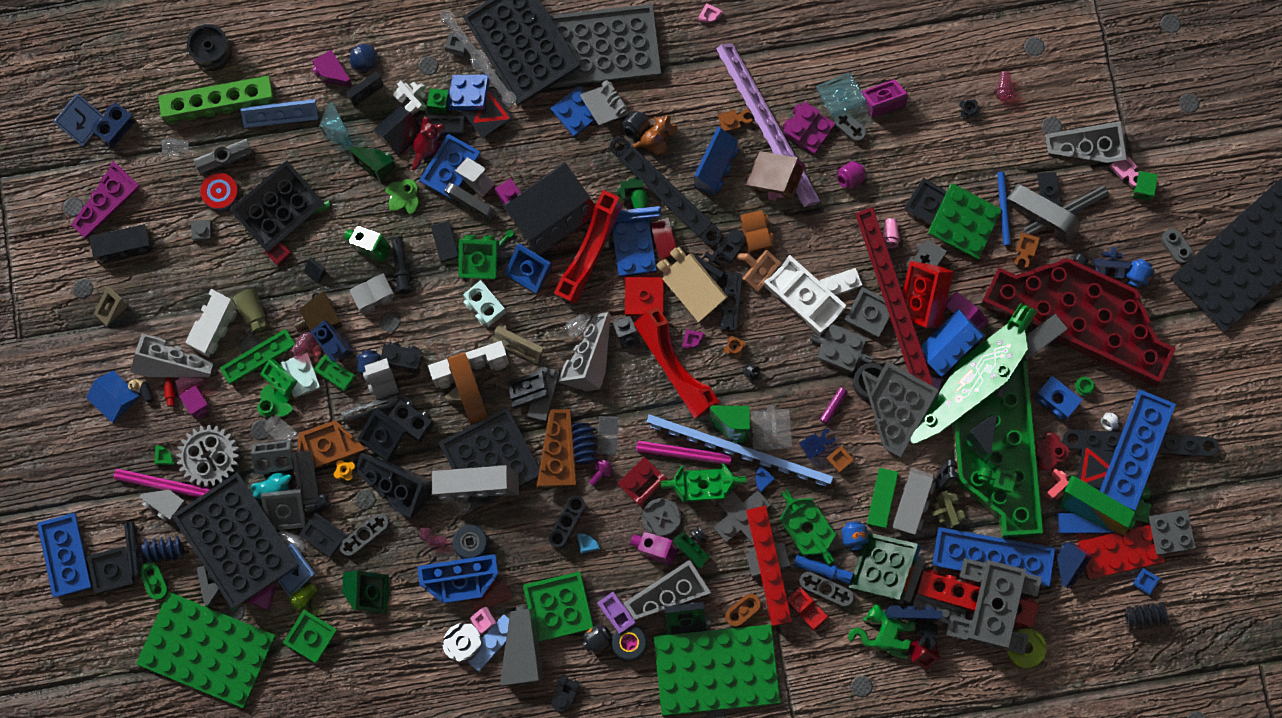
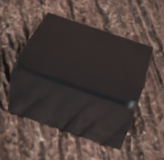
M309 257L304 272L316 283H319L327 274L326 270L316 260Z

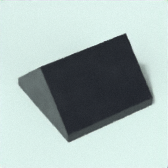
M399 106L372 131L399 157L414 143L416 135L421 131L422 126L410 111Z
M992 415L970 430L966 438L982 461H987L991 455L997 415Z

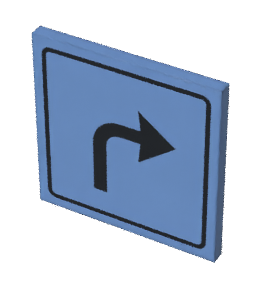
M77 93L53 122L83 146L93 134L91 131L93 124L104 115Z
M293 543L288 546V549L300 567L278 581L289 597L295 594L315 574Z

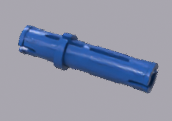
M798 554L793 566L829 577V580L835 579L849 585L853 576V572L837 568V565L833 564V566L799 556Z

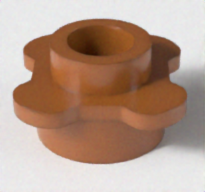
M731 336L728 338L727 346L724 347V352L740 358L742 356L741 351L746 346L744 340Z

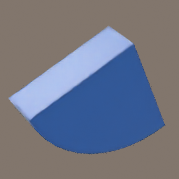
M762 465L757 470L755 478L756 486L760 493L775 480Z

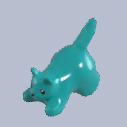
M284 472L272 474L267 480L252 484L250 492L258 504L263 506L262 493L290 490L287 483L291 480L292 476L286 475Z

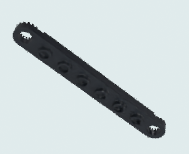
M623 137L612 139L610 142L612 153L640 180H643V183L705 243L715 246L721 242V230ZM622 141L625 145L624 149L620 152L616 151V143ZM710 231L717 232L715 241L708 240L707 236Z
M1071 429L1065 432L1062 442L1071 450H1082V447L1085 446L1115 452L1122 432ZM1164 434L1157 455L1212 457L1218 452L1219 444L1213 437ZM1075 435L1077 443L1074 445L1068 443L1067 436ZM1205 442L1213 444L1214 449L1212 452H1207L1204 449L1203 445Z

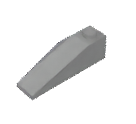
M1123 121L1045 134L1047 149L1050 154L1107 163L1127 160Z
M609 312L594 315L583 333V341L573 349L575 354L571 361L567 360L564 364L558 380L559 383L584 391L600 389L606 373L611 315Z
M142 333L130 372L147 377H210L213 363L195 354L188 355L182 352V348L178 346L173 348L167 345L164 339Z

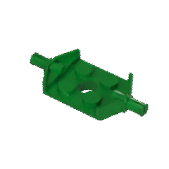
M722 464V469L683 471V466H681L674 479L671 481H661V489L673 488V491L677 493L683 502L722 500L728 498L735 485L747 484L746 476H732V473L724 464ZM702 485L708 486V488L701 489L699 487Z
M786 489L785 492L781 493L787 502V507L780 517V522L803 556L820 555L823 556L828 565L831 562L833 563L835 560L828 548L836 536V532L832 530L814 503L813 498L795 499ZM810 523L813 526V531L805 533L802 530V525Z

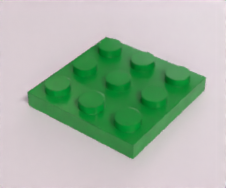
M952 183L949 185L927 235L978 260L1002 209Z
M580 571L523 585L528 609H535L539 642L588 631L593 628Z

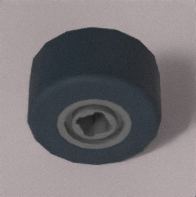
M476 525L460 527L453 537L454 550L461 559L484 556L489 547L485 532Z

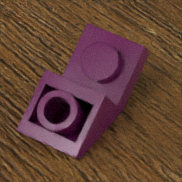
M955 292L946 302L945 308L951 315L960 309L980 331L989 322L976 306L958 292Z

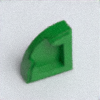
M156 445L154 464L175 466L173 455L166 448Z

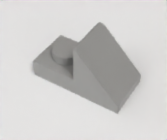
M468 157L455 170L480 197H483L495 184L484 173L485 168Z

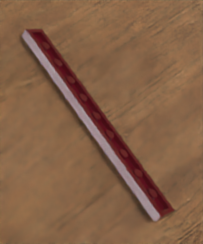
M871 207L857 212L855 215L908 372L934 386L874 208Z

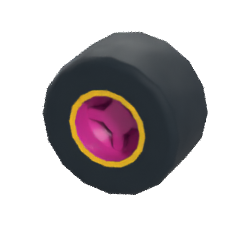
M634 625L620 634L616 630L612 637L614 654L626 662L639 660L647 649L645 633Z

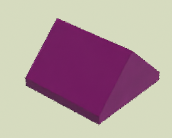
M895 79L861 91V96L871 118L906 106L908 99L906 91Z

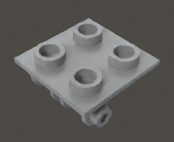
M608 80L602 83V87L580 94V97L598 125L628 115L627 106L621 100V96H617L618 92H614L613 84Z

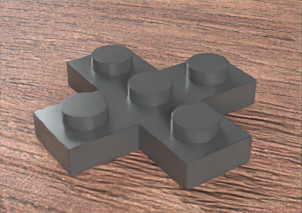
M732 490L727 499L716 500V503L728 516L714 526L713 529L725 543L741 531L753 545L745 511L765 505L766 509H768L770 504L758 490L744 502Z

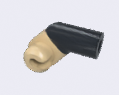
M134 379L128 383L130 390L142 394L144 402L154 400L147 382Z

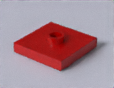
M625 277V316H642L646 311L658 307L663 313V277Z

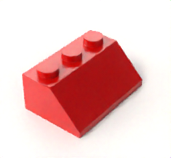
M915 261L909 262L903 296L912 322L926 328L941 327L953 271L936 265Z

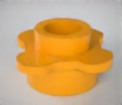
M338 460L336 462L337 469L334 472L335 478L341 477L347 481L351 480L355 464Z

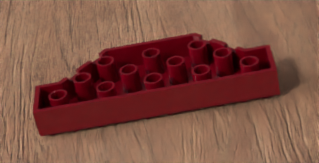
M1069 258L1017 275L998 267L980 305L1009 320L1020 303L1036 309L1037 314L1028 327L1031 330L1036 329L1056 314L1067 327V331L1057 337L1055 341L1154 387H1157L1161 382L1176 349L1157 339L1137 289Z

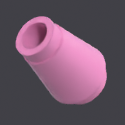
M887 219L885 223L883 237L887 248H896L900 242L896 219Z

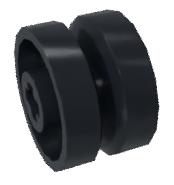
M203 24L192 30L187 38L186 46L189 55L200 69L217 71L228 64L232 48L225 33L219 27L213 24Z

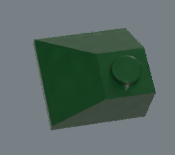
M350 146L348 149L353 161L380 183L396 167L393 161L394 157L388 152L383 153L379 149Z
M358 570L343 573L342 593L353 610L387 614L389 575Z

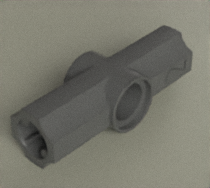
M247 139L227 147H217L214 152L194 159L199 174L202 175L220 167L227 168L233 162L249 157L253 153ZM227 154L226 159L219 160L221 155Z

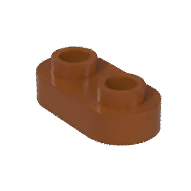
M754 594L745 595L727 610L726 622L732 627L741 626L759 610V598ZM747 602H753L754 607L748 608L746 605ZM733 614L739 616L737 621L732 620L731 616Z

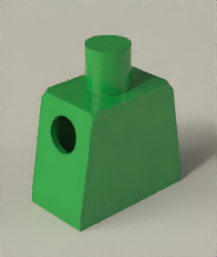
M357 226L355 231L348 229L344 234V239L349 241L355 251L380 263H384L391 246L381 234Z

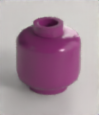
M849 162L838 170V183L843 188H855L865 181V168L857 162Z

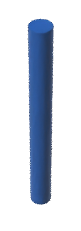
M998 172L1003 245L1011 246L1005 172Z

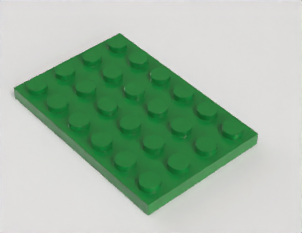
M168 592L136 664L245 709L276 635Z
M771 624L654 636L662 716L780 704Z

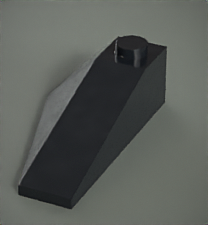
M360 454L355 472L370 486H373L379 492V495L391 504L395 511L413 518L428 501L432 491V480L368 454Z

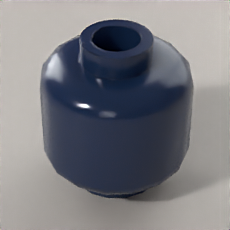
M377 350L362 351V354L357 356V371L360 374L366 372L365 365L380 361L381 354H378Z

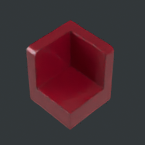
M918 637L909 646L912 662L928 670L940 660L937 643L930 651L926 643L922 647L919 646L921 637Z

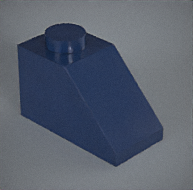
M1067 541V543L1060 547L1057 561L1062 585L1066 588H1072L1093 555L1075 543Z

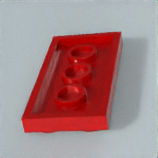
M1150 525L1134 528L1132 531L1128 530L1125 536L1119 533H1112L1077 542L1079 547L1093 555L1085 567L1088 580L1165 562L1163 554L1156 555Z

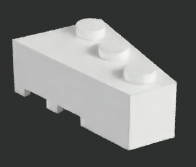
M213 289L209 292L211 298L208 305H203L201 311L204 313L199 321H195L185 342L190 348L208 358L210 354L216 351L219 339L225 336L230 321H233L237 316V307L232 300Z

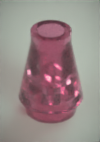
M1002 71L999 74L994 92L999 100H1009L1013 95L1011 73L1008 71Z
M309 332L302 333L289 351L290 355L294 359H298L315 348L317 340Z
M179 377V380L175 381L179 395L195 385L197 388L205 385L203 377Z

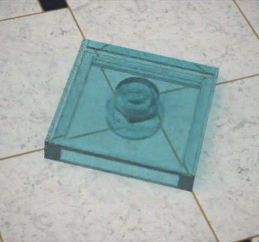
M850 72L816 86V90L831 117L866 103Z

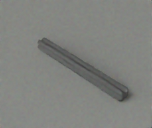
M1102 186L1062 208L1074 214L1106 197L1108 190L1105 186ZM1036 221L1025 227L1024 233L1033 236L1048 227Z

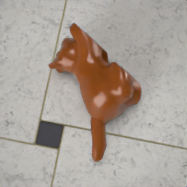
M666 115L663 118L654 117L655 125L643 134L640 141L632 146L636 149L643 147L655 155L664 154L668 148L665 141L666 138L674 135L678 129L676 124L671 125L670 115Z

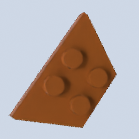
M336 420L299 433L298 449L296 450L300 452L312 450L315 469L366 451Z

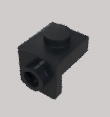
M631 316L612 322L622 349L640 344Z

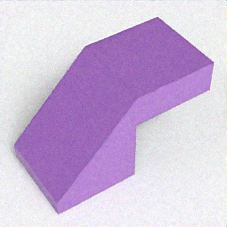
M614 592L597 602L619 634L636 623Z

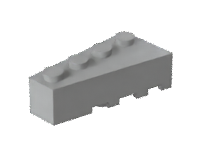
M507 465L432 471V494L439 497L440 500H450L451 497L466 499L469 496L519 495V472Z

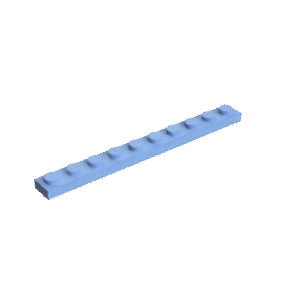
M648 415L646 421L651 423V428L661 430L662 427L669 429L668 433L679 437V434L687 436L686 440L695 443L701 440L705 442L704 446L713 449L719 446L724 448L723 452L734 455L735 452L742 454L741 458L752 461L754 458L760 460V465L769 468L771 465L779 467L778 471L787 474L793 471L797 473L796 477L808 480V477L816 479L815 483L826 486L827 483L831 484L833 476L652 415Z

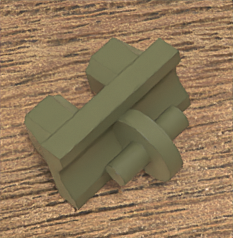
M944 491L934 497L936 502L933 504L935 511L931 513L932 518L938 516L939 522H943L946 529H952L965 519L962 510L955 511L953 505L958 503L956 493Z

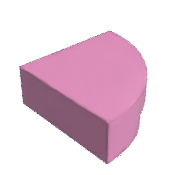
M706 3L698 17V21L703 23L714 22L722 16L723 11Z

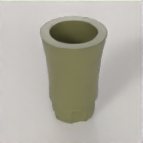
M257 288L242 291L232 298L251 333L262 331L268 327Z

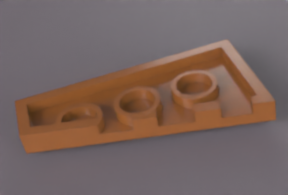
M552 409L549 411L537 487L575 486L576 478L570 409Z

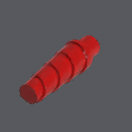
M164 377L165 400H167V407H174L176 396L172 377Z

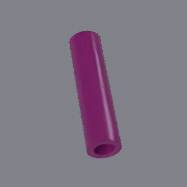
M841 387L838 389L819 420L824 424L828 425L848 393L845 389Z

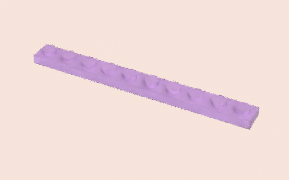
M733 43L721 44L716 48L720 58L726 65L730 76L736 83L738 91L746 101V105L751 110L765 139L770 144L772 152L774 154L796 157ZM803 171L796 193L804 207L813 206L819 203L820 199Z

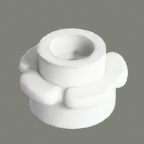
M1105 413L1103 418H1101L1102 426L1108 431L1118 428V417L1113 413Z

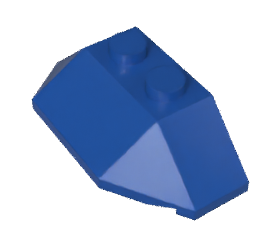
M495 554L417 566L420 586L442 603L482 598L498 575Z

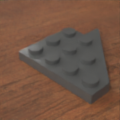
M887 361L878 378L865 370L862 371V376L883 448L901 457L939 389Z

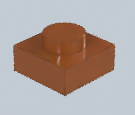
M842 446L826 458L838 473L854 462V459Z

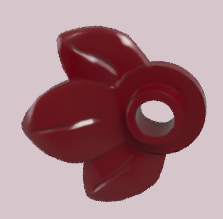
M1046 432L1044 441L1035 442V454L1040 457L1037 468L1041 470L1053 469L1058 462H1063L1069 457V448L1064 443H1061L1059 436L1055 433ZM1058 449L1063 450L1061 455L1056 454Z

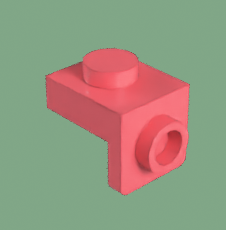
M1057 469L1051 475L1058 483L1045 495L1050 502L1054 498L1058 500L1063 496L1064 489L1069 482L1068 476L1063 471L1059 472Z

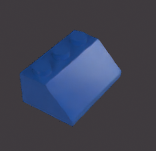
M719 126L694 175V187L715 196L717 191H721L724 185L722 179L725 174H729L732 168L730 164L732 158L736 159L740 151L738 141Z
M958 309L921 345V349L928 364L941 377H945L986 336Z

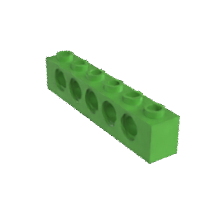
M269 76L158 96L161 117L165 123L174 124L184 119L195 120L200 116L212 117L222 112L228 114L244 107L275 103L272 82ZM252 92H258L255 97H250ZM234 95H240L237 100H231ZM215 99H221L219 103L213 104V101ZM197 102H203L200 107H195ZM184 105L182 110H176L178 106Z

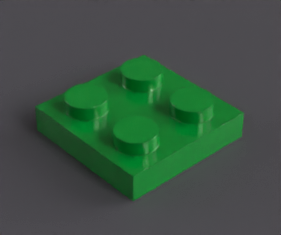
M303 610L283 644L317 664L338 630L308 611Z

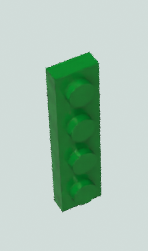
M284 329L220 367V370L229 385H232L264 366L268 359H276L296 347L288 331Z

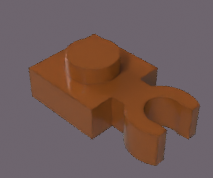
M745 109L738 115L736 110L718 114L720 127L728 133L740 130V124H752V118H744L745 115L750 114V110Z
M1021 232L1016 252L1021 254L1015 259L1016 266L1018 261L1023 259L1026 262L1024 268H1028V256L1034 257L1040 238Z

